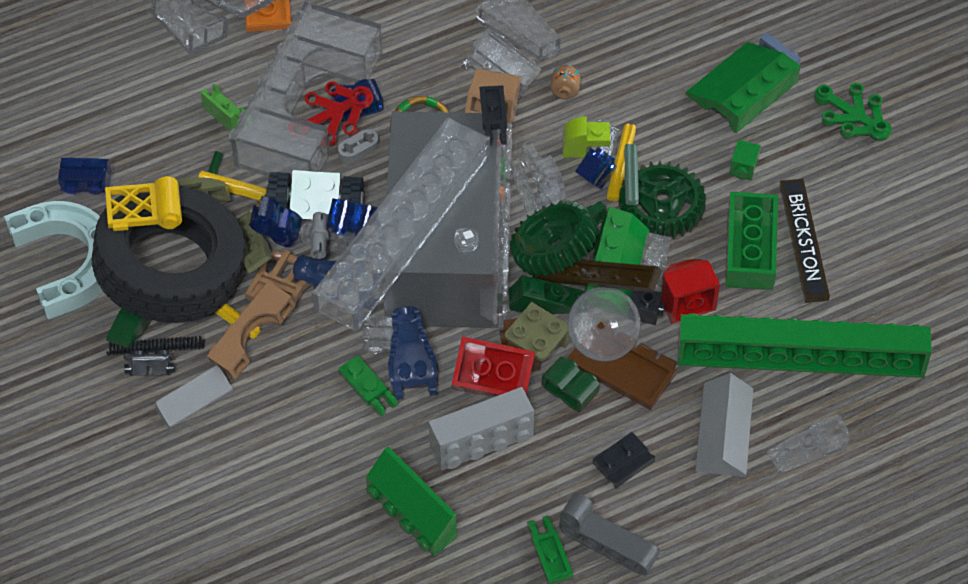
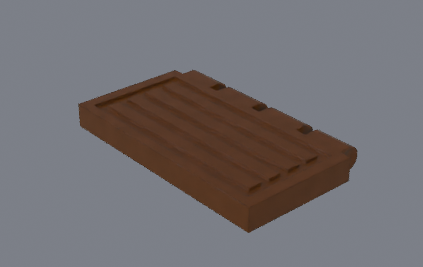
M602 321L597 326L592 324L567 359L573 360L581 371L593 374L599 383L652 410L676 376L677 370L675 367L677 362L663 354L656 359L658 355L656 350L643 343H640L636 348L637 340L622 332H619L615 337L616 329Z

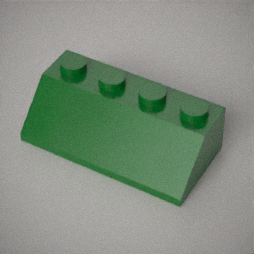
M609 207L602 220L592 261L641 265L650 230L632 213ZM585 286L581 303L627 317L633 290Z
M389 446L386 447L366 476V491L373 500L377 499L382 504L388 516H394L399 521L400 527L406 534L411 533L416 538L418 546L426 552L428 550L434 557L457 539L456 513Z

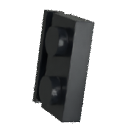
M630 432L593 458L594 466L608 481L610 480L614 484L615 489L655 462V456L650 454L648 448L633 432Z

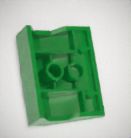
M746 42L687 90L686 95L705 110L714 108L728 119L733 132L737 134L798 83L801 65L783 52Z

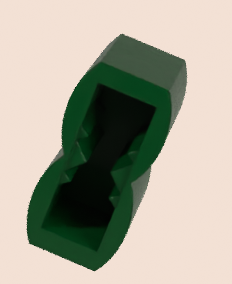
M561 356L542 375L541 385L549 393L560 398L566 405L577 412H581L598 394L600 385L593 374L581 371L573 360Z

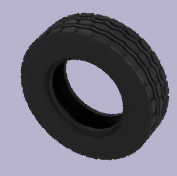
M179 185L182 223L174 229H166L156 224L128 227V230L114 231L113 228H108L107 207L101 213L94 234L92 268L96 281L101 286L102 291L120 308L122 307L133 315L151 321L179 323L208 316L217 311L218 308L223 307L232 298L239 285L246 251L245 236L242 227L239 226V222L231 214V211L217 199L199 190ZM150 192L139 193L136 197L144 201L150 195ZM121 195L115 201L119 203L125 196ZM130 201L124 207L132 211L138 204ZM143 209L137 215L149 217L152 216V213ZM118 211L113 216V220L123 219L127 215ZM160 232L174 233L187 237L199 245L204 251L207 260L198 268L188 272L164 273L142 264L134 256L130 247L138 239L149 234Z

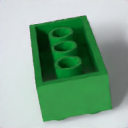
M730 191L725 287L774 290L777 263L778 195Z

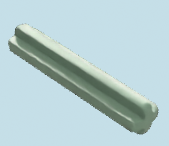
M626 144L624 149L625 201L627 205L635 206L639 200L637 145Z

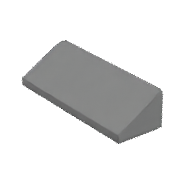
M216 365L155 402L156 410L171 429L232 392L233 388L221 368Z

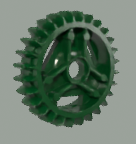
M650 161L649 167L641 164L640 170H638V203L647 215L642 213L636 205L629 206L626 204L625 180H623L622 187L619 190L618 204L620 210L632 213L650 230L649 234L653 235L654 240H656L657 236H662L664 241L667 236H671L674 240L676 234L683 237L685 231L691 233L692 227L698 226L705 211L706 194L704 193V186L701 185L699 178L695 179V172L688 174L687 167L683 170L679 169V163L675 167L671 166L670 161L667 165H662L661 161L658 162V165H653ZM664 193L667 194L669 198L665 201H661L657 199L656 195ZM685 202L692 204L684 214L677 217Z
M569 200L565 203L559 201L556 205L551 202L550 206L545 207L542 205L541 210H534L533 215H527L525 221H520L521 226L515 227V233L511 235L512 240L509 242L511 246L510 251L516 264L523 272H528L529 275L535 274L537 277L541 274L547 277L550 272L556 275L557 271L562 270L564 272L566 267H573L574 262H581L580 257L588 255L587 250H591L593 248L592 243L596 242L597 226L591 213L583 204L571 203ZM574 224L578 225L575 232L573 231L575 228Z

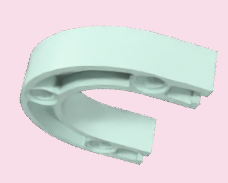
M50 201L39 203L4 216L15 247L48 235L65 234L80 239L89 249L85 262L76 272L36 288L42 308L44 307L48 320L90 303L103 292L100 288L101 286L96 281L92 268L94 234L100 216L91 209L73 202Z

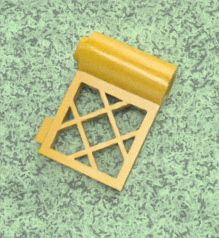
M161 177L155 183L105 187L108 228H113L114 231L128 230V227L156 224L166 229H174L182 223L178 181L173 177ZM150 192V195L144 201L136 197L139 193ZM121 194L125 196L119 203L111 199V195ZM130 201L138 204L132 211L124 207ZM146 209L152 213V216L141 217L137 214ZM118 211L127 215L123 219L113 220V216Z

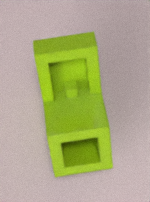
M587 116L574 118L567 122L563 127L562 135L563 158H585L587 146H610V122H587Z

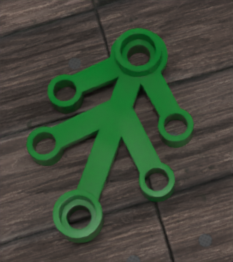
M854 82L850 85L849 95L853 99L854 107L834 95L831 87L826 84H822L815 89L814 100L817 104H832L846 113L836 114L832 110H827L822 116V123L826 126L843 123L840 131L843 137L851 138L853 136L870 135L875 141H884L891 135L892 127L882 117V97L880 95L872 94L868 99V107L872 109L873 119L865 114L862 99L864 87L861 83ZM860 122L865 126L855 127L853 123Z

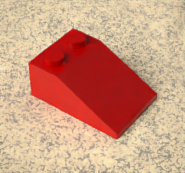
M462 336L451 389L493 397L523 387L525 393H527L535 352Z

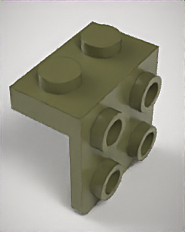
M531 302L505 332V339L520 349L534 351V358L544 361L558 345L566 348L570 344L572 326Z

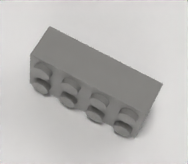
M523 387L428 421L430 448L441 471L454 469L461 463L469 460H478L485 454L493 451H502L514 443L526 442L534 436V409Z

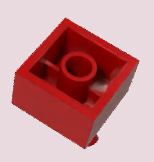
M682 260L670 264L665 270L661 290L663 292L662 302L666 303L665 312L671 324L679 322L681 314L694 313L702 315L716 311L720 283L708 260Z

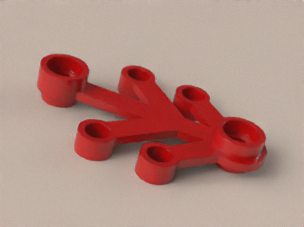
M334 81L328 82L325 86V91L329 96L335 97L340 95L348 98L341 103L318 96L315 92H308L305 95V102L310 107L320 106L327 108V110L307 120L294 118L289 124V131L295 137L302 138L308 134L309 129L331 119L327 131L322 135V141L327 146L332 147L337 143L336 133L344 112L352 108L349 119L343 124L342 129L346 135L354 136L358 132L356 124L362 109L368 108L373 101V94L369 88L359 86L352 90L339 86ZM332 86H336L334 92L329 91ZM365 95V100L359 102V97ZM310 97H316L314 102H309ZM353 125V130L347 132L348 126ZM304 126L303 131L298 133V127ZM332 135V141L326 142L327 137Z

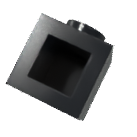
M633 290L628 306L627 319L656 325L658 316L663 317L666 303L662 302L663 292Z

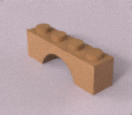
M270 281L265 286L259 288L253 301L241 310L240 316L234 324H230L226 328L224 336L220 341L211 346L207 355L213 366L218 365L224 374L235 381L250 363L245 352V344L250 332L263 324H281L296 306L291 295Z

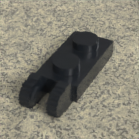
M504 86L479 87L486 146L492 145L491 130L500 129L499 138L501 145L507 144Z

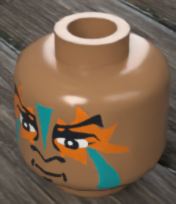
M571 65L557 67L551 77V92L562 99L575 97L580 89V72Z

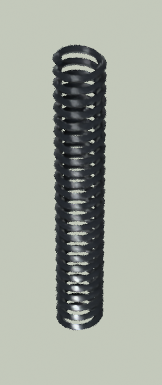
M199 335L198 344V338L195 336L194 344V338L191 336L190 344V337L188 336L186 344L185 336L183 337V343L182 337H179V343L177 337L175 338V343L173 337L171 338V343L168 337L167 343L166 338L163 339V344L162 338H160L159 347V342L156 338V348L154 339H152V348L150 339H148V348L146 339L144 340V347L141 339L140 347L138 340H136V347L134 341L132 347L130 346L129 348L122 346L120 348L117 345V350L113 343V351L111 342H109V352L106 351L108 356L110 354L113 356L114 354L118 355V353L120 355L122 353L129 355L130 351L153 353L156 350H170L172 352L173 349L174 351L177 349L179 351L181 349L183 351L185 349H204L205 339L202 342V338Z

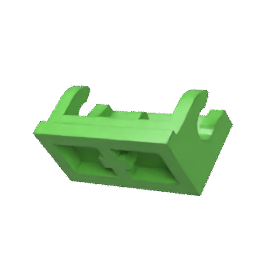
M213 84V92L211 94L208 90L203 89L200 92L203 108L229 131L234 133L250 121L247 111L243 107L239 109L220 92L219 86Z

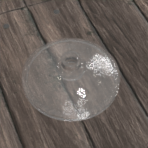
M599 287L591 289L578 297L570 309L567 326L570 339L580 353L593 360L612 361L626 355L634 347L640 334L641 319L635 303L629 296L617 289ZM599 320H602L604 322V327L602 329H599L597 327V322Z

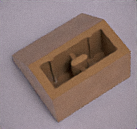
M476 68L468 92L465 113H481L479 87L503 85L507 124L513 123L522 76Z

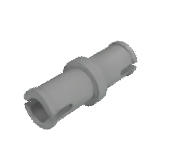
M321 211L315 212L312 216L313 226L310 231V239L312 240L310 255L315 258L316 252H318L317 259H322L326 256V241L329 238V232L327 231L328 215L323 212V219H321Z

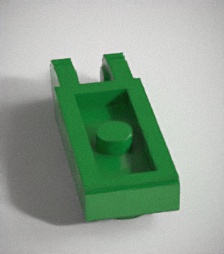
M359 355L338 368L339 374L365 404L370 406L379 416L385 414L383 405L378 401L380 398H383L392 408L398 405L394 395H392Z
M549 516L542 517V524L546 533L540 535L534 521H527L532 544L547 583L556 584L573 579L571 566L557 530H554Z

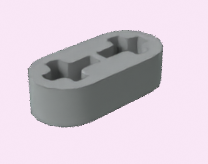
M366 129L341 142L338 146L340 160L344 163H354L377 150L379 147L378 134L374 130Z

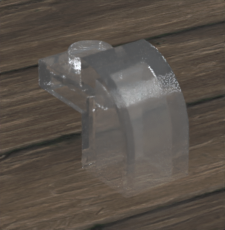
M648 233L640 265L658 266L662 270L654 290L659 292L667 265L671 237Z

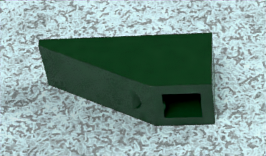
M522 275L508 289L509 309L522 313L533 302L551 314L587 312V305L581 303L583 290L525 275Z

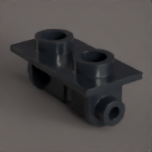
M156 350L154 354L145 355V351H130V355H123V358L129 361V364L124 365V372L130 376H148L147 366H152V375H170V373H175V363H170V360H176V357L173 354H169L168 350Z

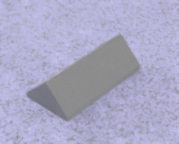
M732 373L704 383L695 472L746 477L754 388Z

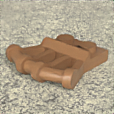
M289 250L271 251L270 260L278 261L271 274L266 272L268 261L259 267L258 273L245 293V298L253 301L258 289L270 281L291 295L296 305L298 299H301L303 291L312 284H308L303 280L297 284L294 283L296 280L294 279L293 268L286 280L280 278L285 266L289 263L294 265L298 256L293 255L292 251Z

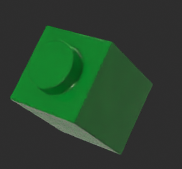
M738 139L731 160L729 175L740 179L752 180L759 160L761 145Z

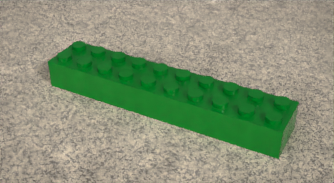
M694 313L681 314L677 366L924 378L932 353L931 327L917 324L907 326L894 323H848L846 321H806L794 318L785 320L770 317L748 318L746 316L724 317L722 315L704 316Z

